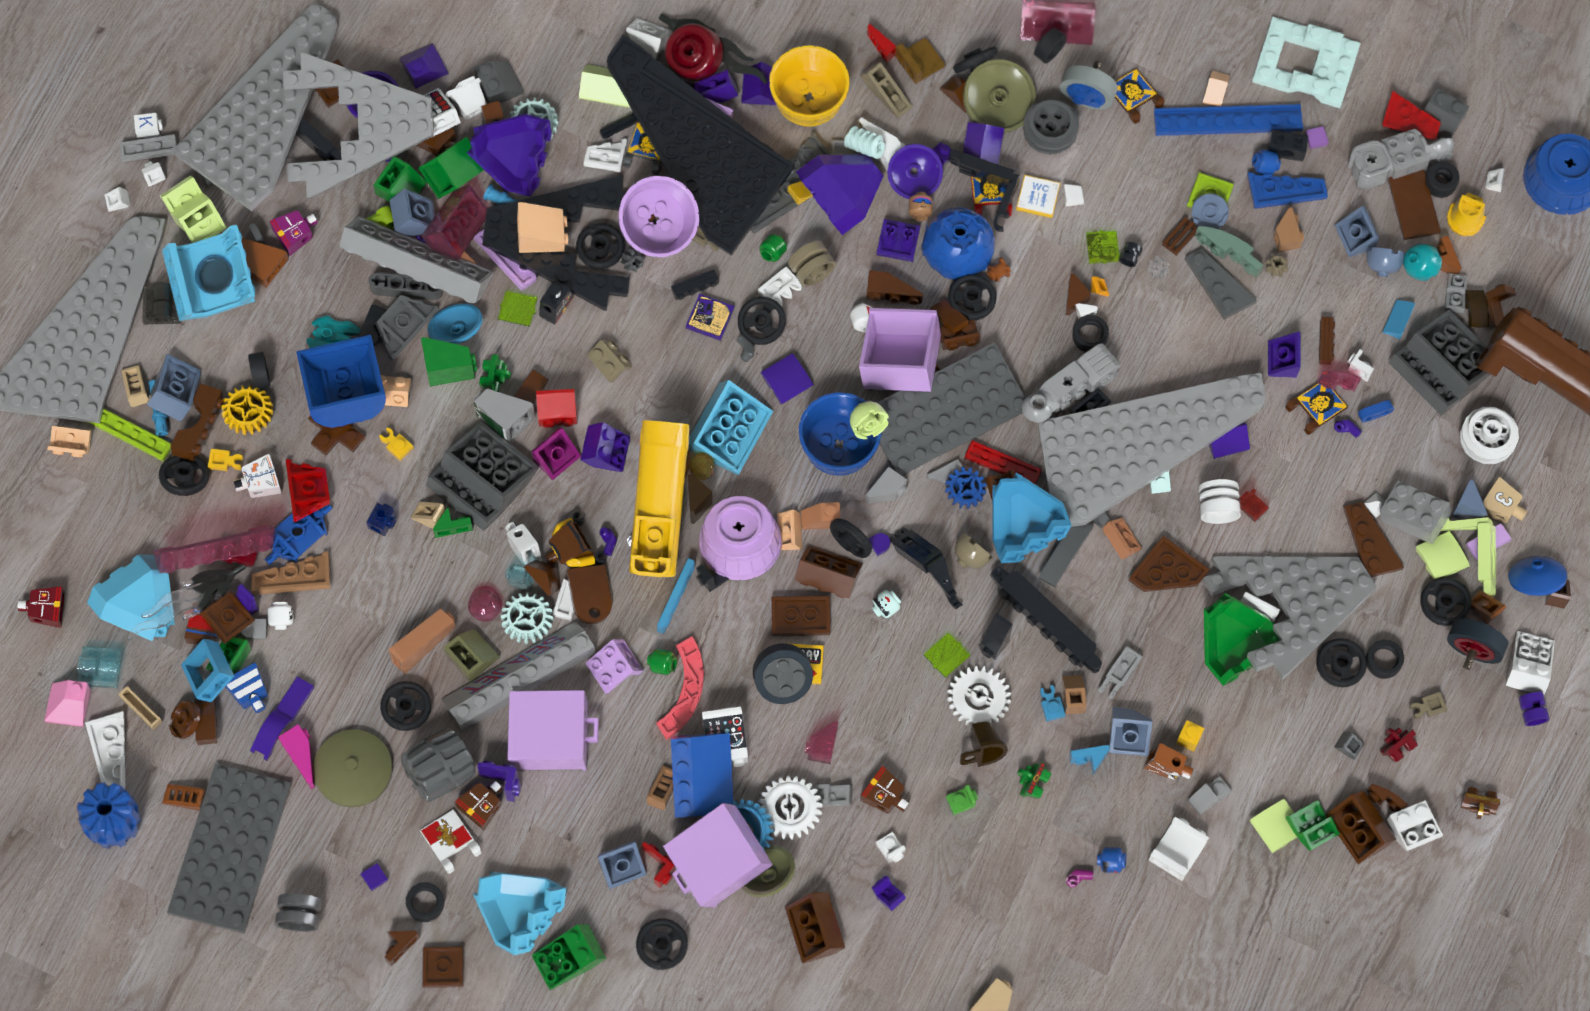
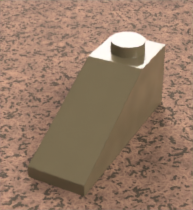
M881 62L871 65L860 74L868 88L897 118L912 108Z

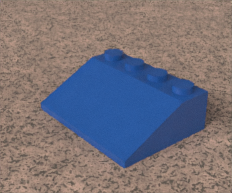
M730 733L671 736L675 818L703 816L709 814L723 803L733 805Z

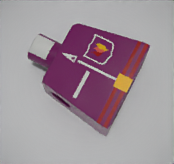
M299 211L270 220L273 232L289 256L313 238L310 228L318 224L313 214L303 219Z

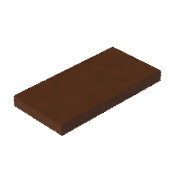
M1424 169L1393 179L1392 176L1388 178L1403 240L1438 235L1441 232L1431 193L1425 183L1426 175Z

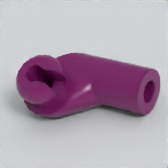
M1075 869L1067 877L1066 884L1074 888L1082 879L1093 880V870Z

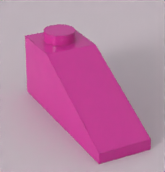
M296 725L278 738L309 787L313 789L315 786L311 745L308 740L311 737L305 728L301 729L299 725Z

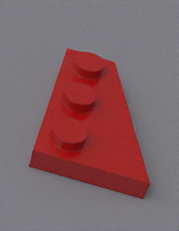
M1392 91L1382 127L1400 132L1416 129L1424 138L1435 141L1441 122Z

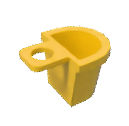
M1467 193L1462 195L1455 204H1451L1447 214V223L1453 232L1462 236H1471L1480 231L1486 219V216H1484L1485 204L1482 203L1483 199L1481 197Z

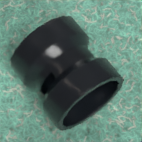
M1126 242L1124 252L1120 254L1119 261L1125 266L1135 267L1138 262L1137 258L1143 251L1142 247L1134 242Z

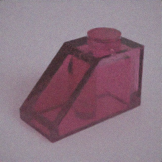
M837 721L832 722L812 735L811 741L806 742L804 753L808 754L807 760L831 764L838 730Z

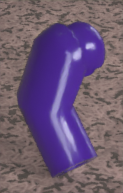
M1339 420L1334 424V429L1339 433L1350 432L1355 438H1358L1362 433L1350 420Z
M603 527L599 532L606 543L603 552L607 556H612L617 538L611 529Z

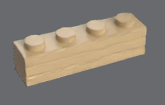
M128 686L118 694L152 730H155L162 723V720Z

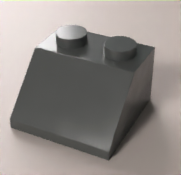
M491 60L474 67L475 78L480 79L481 83L479 85L488 104L496 101L502 103L524 94L509 62Z
M1437 88L1424 112L1441 122L1437 138L1446 139L1453 137L1470 106Z

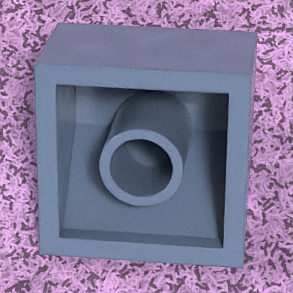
M406 189L390 200L395 231L407 236L438 231L432 200Z

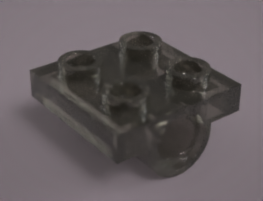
M157 282L152 287H143V325L181 324L169 283Z

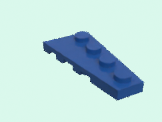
M1249 172L1247 174L1254 209L1323 200L1328 197L1324 179L1306 177L1298 179L1290 178V176L1276 177L1272 176V174L1254 175L1255 173Z

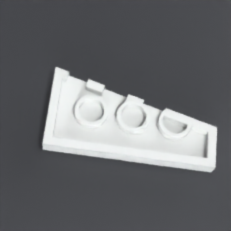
M122 711L85 722L101 782H105L108 786L116 783L125 789V713Z

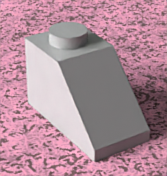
M888 467L866 494L865 502L872 504L895 501L898 496L902 497L905 494L907 479Z

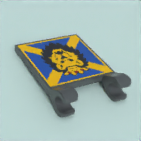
M638 122L635 125L624 156L623 166L630 168L633 156L654 161L652 174L659 175L662 162Z

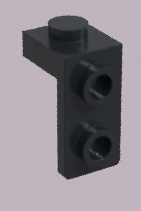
M703 564L696 567L698 582L701 586H705L709 592L729 580L728 577L721 576L711 569L708 571Z

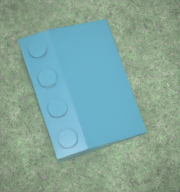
M730 380L718 384L689 437V450L739 475L773 411Z

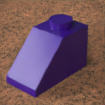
M728 70L694 83L695 90L714 102L723 103L739 96L736 83Z

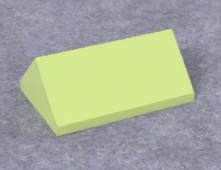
M588 64L582 71L579 98L630 107L608 68Z

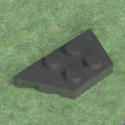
M400 295L375 323L391 361L399 355L438 311V306H430L422 301L411 300L409 297Z

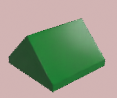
M234 637L227 643L221 642L220 644L233 674L239 672L251 652V647L246 639ZM209 662L205 669L213 672L214 669Z

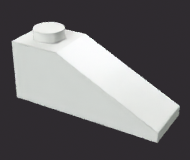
M860 118L858 128L882 136L885 143V151L879 159L887 170L893 154L898 149L904 147L905 144L903 142L900 143L897 137Z

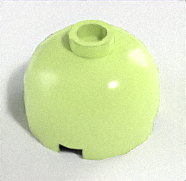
M872 401L858 404L851 412L850 426L855 436L860 439H868L866 436L873 435L875 437L884 431L888 426L887 418L889 416L880 404Z

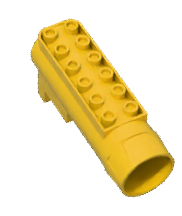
M642 420L629 572L632 574L654 577L676 576L690 424Z

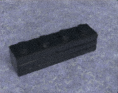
M713 269L672 285L671 291L675 300H682L688 295L692 296L696 292L705 291L709 287L717 286L719 278Z

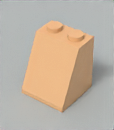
M518 202L519 253L564 251L565 244H568V233H564V227H567V216H563V209Z

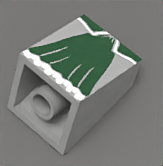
M490 389L479 392L474 398L476 416L509 444L535 420L534 407L531 402Z

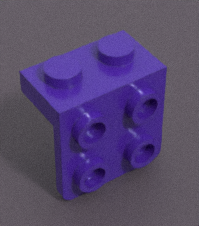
M491 761L478 762L479 775L485 778L506 781L504 787L507 801L515 802L516 796H519L521 791L517 768L509 764L495 765Z

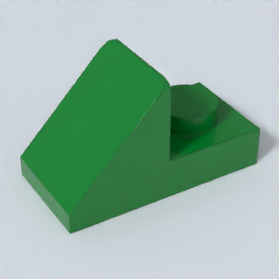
M449 508L445 510L433 527L435 538L473 531L470 517L462 516L451 521Z

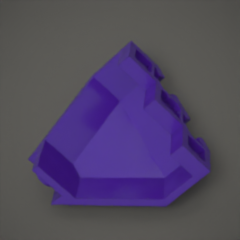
M523 114L473 127L475 136L471 139L472 147L467 154L506 191L531 197L539 186L541 179L538 178L540 167H544L547 152H544L546 142H550L552 136L550 120Z
M818 155L796 171L803 184L812 193L816 202L825 211L829 220L841 235L865 219L884 176L868 155Z

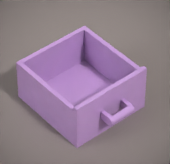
M869 308V318L859 364L864 389L931 392L941 339L937 310Z
M510 691L509 764L517 768V770H587V743L598 742V718H588V701L585 691ZM588 723L594 724V737L587 738Z
M721 804L663 846L677 868L672 875L684 894L691 891L698 904L702 907L715 908L721 901L773 865L736 805ZM679 875L682 876V878L684 879V881H685V883L687 884L688 887H686V886L684 885V883H683V881L681 880V878L679 877Z

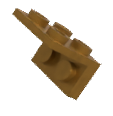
M926 38L908 48H905L902 43L896 46L895 57L915 84L945 67V63Z

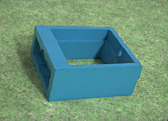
M203 639L181 664L196 699L212 702L234 677L219 643L208 639ZM209 658L214 671L204 681L198 668Z

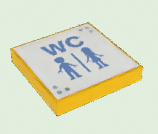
M1024 175L1016 210L1053 218L1060 182Z

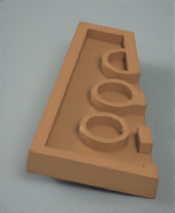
M323 552L322 555L317 557H307L304 561L297 563L290 562L284 567H274L251 574L252 594L330 589L329 552Z

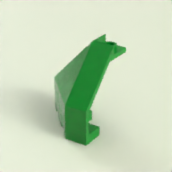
M1224 593L1213 605L1204 608L1205 665L1223 686L1238 679L1239 675L1245 670L1248 671L1253 668L1247 658L1248 652L1280 641L1273 630L1274 623L1268 616L1227 593Z

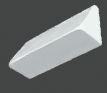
M1245 592L1241 600L1244 604L1268 616L1273 623L1280 611L1273 605L1248 592Z

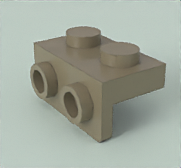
M601 339L587 356L606 379L613 383L625 369L630 370L632 366L629 363V358L618 351V346L615 342Z

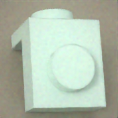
M1169 471L1150 483L1152 494L1171 491Z

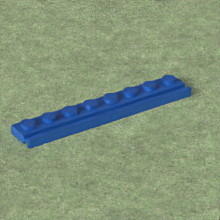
M1301 104L1154 109L1155 136L1269 133L1272 130L1302 132L1303 130Z

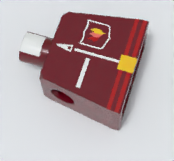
M62 587L31 590L29 600L18 601V611L28 612V618L33 623L61 628L65 592Z

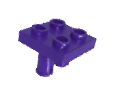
M884 219L876 255L913 262L920 226Z

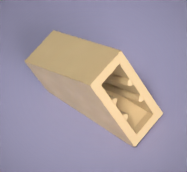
M996 978L970 1011H1008L1013 992L1010 989L1011 985L1003 979L1000 981Z

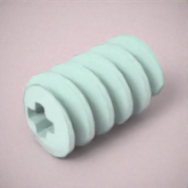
M853 126L845 136V147L875 159L880 158L885 151V143L881 135H876L873 132L870 133V131H864L862 128Z

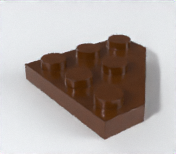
M1163 536L1128 581L1143 592L1196 587L1201 583L1203 577L1209 573L1210 569Z

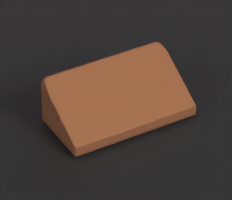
M1122 517L1109 521L1103 527L1105 535L1121 559H1125L1142 549Z

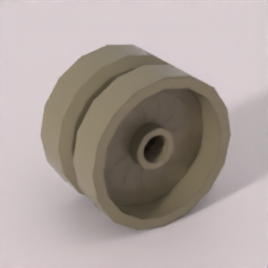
M814 241L797 250L789 258L788 266L792 272L797 273L796 278L803 287H807L826 278L835 269L836 262L830 254H827V248L823 242Z

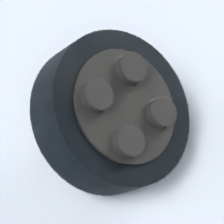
M780 643L767 647L757 656L753 665V679L758 692L763 698L775 704H789L799 700L808 692L813 681V670L807 655L803 650L792 644Z

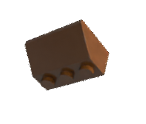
M808 545L800 559L795 581L805 586L816 587L822 592L828 591L840 598L849 599L855 588L863 563Z
M1364 790L1351 794L1326 814V817H1332L1340 833L1338 836L1357 864L1364 862L1397 840Z
M812 892L785 907L802 963L831 956L846 948L828 892Z

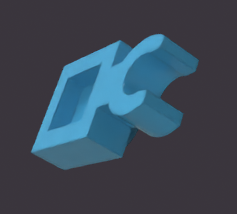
M1050 685L1051 693L1046 694L1043 688L1040 689V696L1045 699V701L1041 702V707L1046 722L1063 718L1066 715L1060 697L1054 698L1055 688L1053 685Z

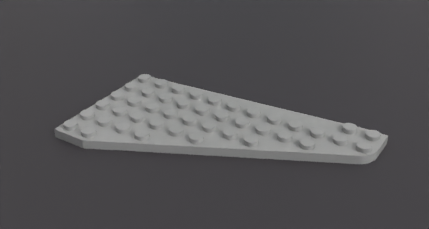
M317 2L310 5L199 124L172 149L176 157L250 211L254 210L273 192L313 89L285 91L283 71L301 70V53L325 60L337 30L334 14Z
M1262 374L1237 376L1061 417L1048 418L1043 422H1038L1049 494L1063 502L1072 525L1071 527L1088 524L1097 516L1108 511L1261 411L1266 398Z

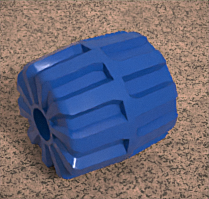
M105 782L97 783L95 789L91 790L88 788L83 793L85 798L83 802H78L77 805L78 820L84 834L93 843H98L107 849L117 845L121 848L127 845L126 842L131 837L135 838L138 833L137 824L141 822L139 808L135 799L121 785L113 783L108 786Z

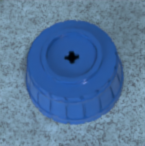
M1560 134L1549 138L1530 155L1524 166L1523 181L1526 191L1537 205L1549 212L1560 215L1580 213V211L1582 212L1590 207V141L1576 134ZM1572 159L1575 166L1568 168V164L1565 161Z
M830 393L814 400L803 412L800 419L801 422L799 423L800 443L810 462L822 472L836 476L855 473L863 468L875 454L881 440V433L875 437L869 435L866 436L868 439H860L855 436L850 426L851 412L858 404L866 402L864 399L850 393ZM837 439H838L839 441H842V440H843V441H844V443L842 444V445H843V448H841V449H840V447L835 448V447H834V445L836 444L835 440H837Z

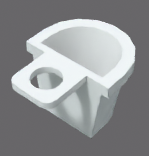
M474 76L459 82L455 89L445 94L464 119L480 114L481 106L486 104L479 85L481 81Z

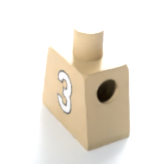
M1500 477L1483 501L1487 516L1503 523H1507L1511 516L1522 521L1528 512L1518 506L1523 496Z

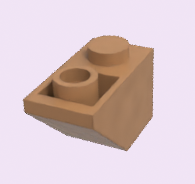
M1292 207L1288 208L1274 233L1278 253L1298 249L1302 241H1304L1303 231L1299 230L1298 215L1294 213Z
M1082 675L1062 676L1065 714L1085 713L1086 695Z

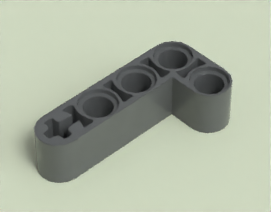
M374 273L369 277L370 290L377 296L399 297L403 295L414 299L438 300L443 295V290L437 289L432 291L430 290L432 287L429 284L415 281L408 275ZM394 284H401L398 288L392 287ZM414 285L420 286V287L417 288V289H412V288H411V287L414 286Z

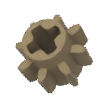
M1272 254L1271 260H1266L1265 263L1268 266L1266 273L1269 272L1272 278L1274 276L1282 278L1283 272L1288 271L1286 266L1288 259L1284 260L1282 254L1279 256Z

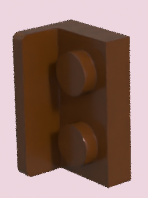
M975 320L968 321L967 326L954 334L946 326L940 327V342L943 350L953 351L962 346L972 347L980 342V333L977 331Z

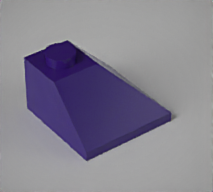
M433 43L399 58L415 89L448 75V71Z

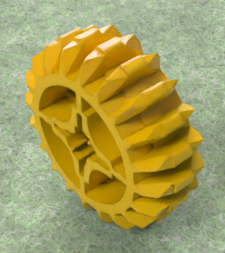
M242 385V390L238 391L235 388L234 394L229 392V398H224L225 404L221 407L223 410L222 417L225 418V424H229L230 430L235 429L237 434L242 430L243 435L250 431V434L253 435V430L257 429L258 432H261L260 427L266 428V422H271L270 416L273 415V403L270 402L271 398L266 396L264 390L260 392V388L257 387L253 390L252 385L245 389ZM252 399L259 401L263 407L253 404ZM249 406H250V409H251V410H249V411L246 412V414H245V411H244V410L248 409ZM233 413L242 416L243 421L237 420Z

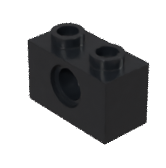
M1272 130L1268 151L1277 153L1278 157L1282 159L1303 162L1307 152L1309 136Z

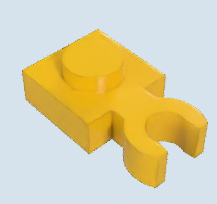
M387 427L386 431L390 434L389 437L385 438L380 434L379 438L381 442L388 444L386 446L387 450L401 461L414 447L401 434L395 437L392 429Z
M211 449L208 469L228 471V466H231L235 470H241V465L235 464V462L243 460V456L240 454L230 456V451Z

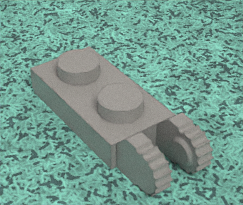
M1126 646L1107 673L1098 691L1103 693L1109 682L1113 683L1116 686L1111 690L1108 697L1113 700L1119 689H1122L1136 669L1143 656Z

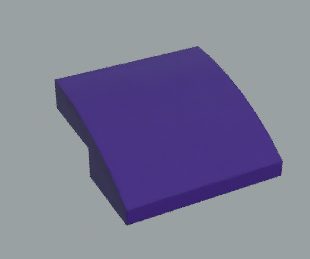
M793 353L760 372L769 389L771 388L780 405L814 385Z

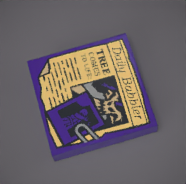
M699 294L686 324V329L721 341L734 311V306Z

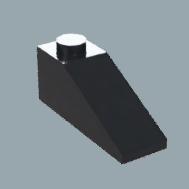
M998 613L994 616L980 645L981 653L987 658H993L994 660L997 659L1009 643L1013 626L1011 622Z

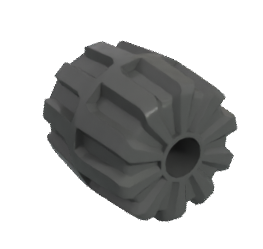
M444 729L424 738L401 755V764L405 769L407 778L412 780L413 788L418 790L420 797L427 802L455 790L476 773L473 759L467 747L452 729Z

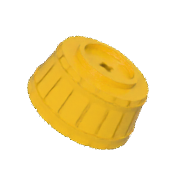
M818 46L796 47L784 53L775 62L769 80L771 94L779 111L786 119L800 126H818L831 120L844 103L849 89V74L843 61L833 52ZM812 93V97H814V99H810V101L807 102L804 95Z

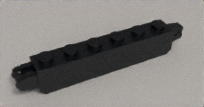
M997 566L991 572L990 576L998 585L997 590L1001 598L1009 600L1014 610L1026 616L1027 622L1032 626H1036L1045 639H1050L1059 652H1064L1073 665H1078L1080 668L1085 666L1093 673L1100 671L1102 661L1095 655L1096 644L1018 571L1008 573L1000 566Z

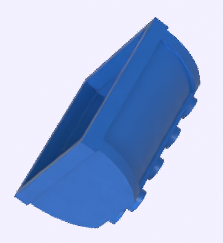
M371 335L296 351L309 412L316 423L334 428L372 419L382 411L386 403V396Z

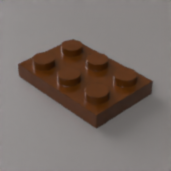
M830 596L771 597L772 636L830 635Z

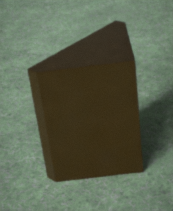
M689 474L691 524H695L712 506V491L692 474Z

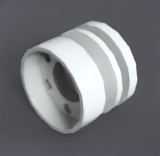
M1217 479L1200 484L1198 489L1200 493L1199 500L1202 502L1200 505V518L1202 521L1212 524H1223L1236 521L1241 517L1240 503L1237 501L1240 497L1237 482Z

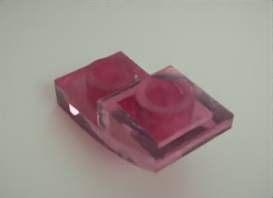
M1328 370L1322 372L1317 383L1332 390H1335L1336 386L1339 385L1345 390L1354 392L1360 383L1361 377L1343 371Z

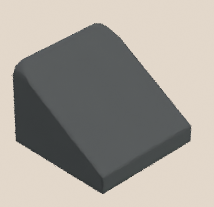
M1343 732L1334 747L1355 760L1364 743L1352 732Z

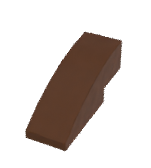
M195 697V703L200 708V720L195 730L196 742L198 745L218 743L216 698L212 702L196 699Z

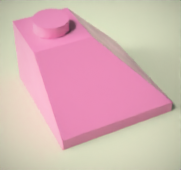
M71 680L53 683L44 721L84 727L91 693L88 683Z

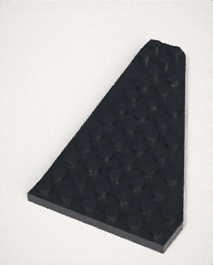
M622 35L607 57L608 70L669 176L675 181L681 182L694 196L699 210L698 226L705 238L732 256L791 174L795 164L772 151L652 57L640 45Z

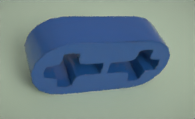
M1386 400L1360 410L1358 416L1361 422L1365 423L1392 413L1394 407L1391 400Z

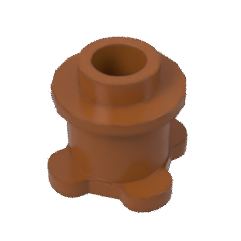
M1002 257L998 258V263L988 266L987 275L992 281L999 282L1003 276L1007 278L1010 276L1011 269Z

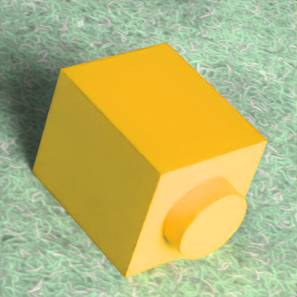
M1186 720L1176 744L1194 752L1205 728Z

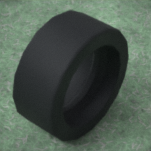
M1057 28L1051 29L1037 44L1034 55L1043 63L1050 62L1065 45L1067 36Z
M1085 315L1078 319L1072 332L1074 344L1084 352L1089 351L1098 344L1102 343L1105 345L1109 336V328L1106 322L1096 315ZM1085 325H1094L1101 330L1102 336L1099 341L1088 343L1080 337V329Z
M264 352L248 354L254 387L263 388L270 386Z
M1391 640L1375 642L1366 655L1367 668L1378 678L1388 679L1394 677L1399 673L1404 663L1402 648ZM1380 649L1391 651L1396 656L1395 666L1389 670L1379 668L1374 662L1375 652Z
M422 882L414 885L408 891L406 907L410 916L415 920L431 922L442 913L444 898L437 886L428 882ZM422 891L433 893L437 899L436 907L429 913H420L413 906L414 897Z

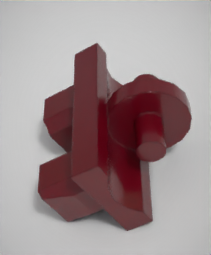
M1399 727L1396 730L1388 728L1386 730L1387 737L1384 739L1388 745L1381 749L1380 752L1383 756H1388L1393 762L1400 761L1404 757L1399 749L1401 746H1404L1407 751H1411L1418 746L1414 738L1416 735L1415 731L1412 729L1411 731L1405 730L1402 732Z

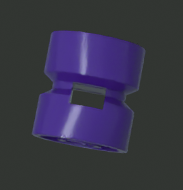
M1533 692L1519 697L1520 708L1524 711L1522 716L1525 726H1536L1550 720L1548 710L1544 708L1546 702L1542 692Z

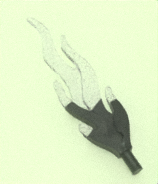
M238 564L232 569L203 571L182 582L181 588L191 587L198 583L202 584L164 595L149 611L143 612L141 618L152 617L164 607H168V609L157 618L137 624L131 630L128 641L141 631L165 627L175 616L187 609L194 608L184 613L182 620L198 615L207 607L216 592L214 602L226 594L234 576L245 570V565Z

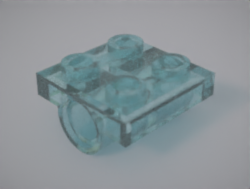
M82 647V654L78 658V682H86L89 687L118 689L122 649Z

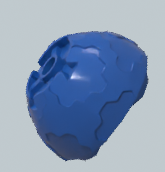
M961 207L950 208L938 213L926 226L921 245L922 255L925 256L932 269L945 278L956 280L959 277L968 274L976 275L986 270L994 254L995 237L988 221L976 211ZM963 229L965 234L958 236L955 230Z

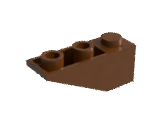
M869 270L866 298L872 301L888 300L891 303L907 302L911 305L922 304L923 293L888 272Z

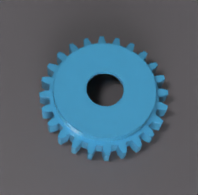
M741 799L739 804L738 801L734 800L733 805H736L746 823L753 827L754 836L763 850L765 847L770 848L768 840H773L770 837V833L774 832L773 829H770V826L774 823L768 821L771 815L764 814L766 809H759L760 804L758 803L753 805V801L748 800L746 804V800Z

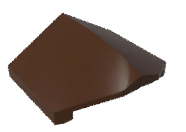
M534 560L523 567L548 596L561 589L557 567L538 560Z

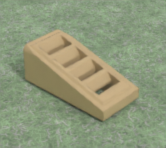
M140 365L121 370L130 406L135 407L147 403L149 398ZM138 374V376L127 378L128 376Z

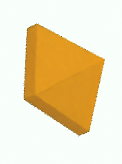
M1093 276L1091 279V292L1108 297L1109 291L1105 279Z

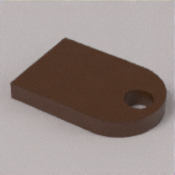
M605 565L567 569V579L575 615L587 624H598L604 621L612 609V599ZM592 609L597 610L599 617H591L589 611Z

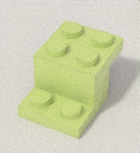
M191 175L160 195L174 221L185 231L191 243L216 236L227 229L212 201L201 191Z

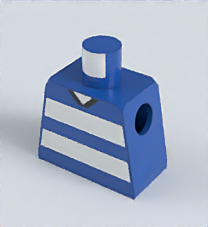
M253 663L235 673L225 688L243 709L252 706L255 713H259L266 708L262 700L268 694L256 663Z

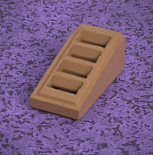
M662 766L647 796V804L661 810L666 809L673 793V780L663 777V775L673 778L672 769L666 766ZM660 782L668 784L670 786H665L663 784H660ZM657 789L666 792V794L657 791Z

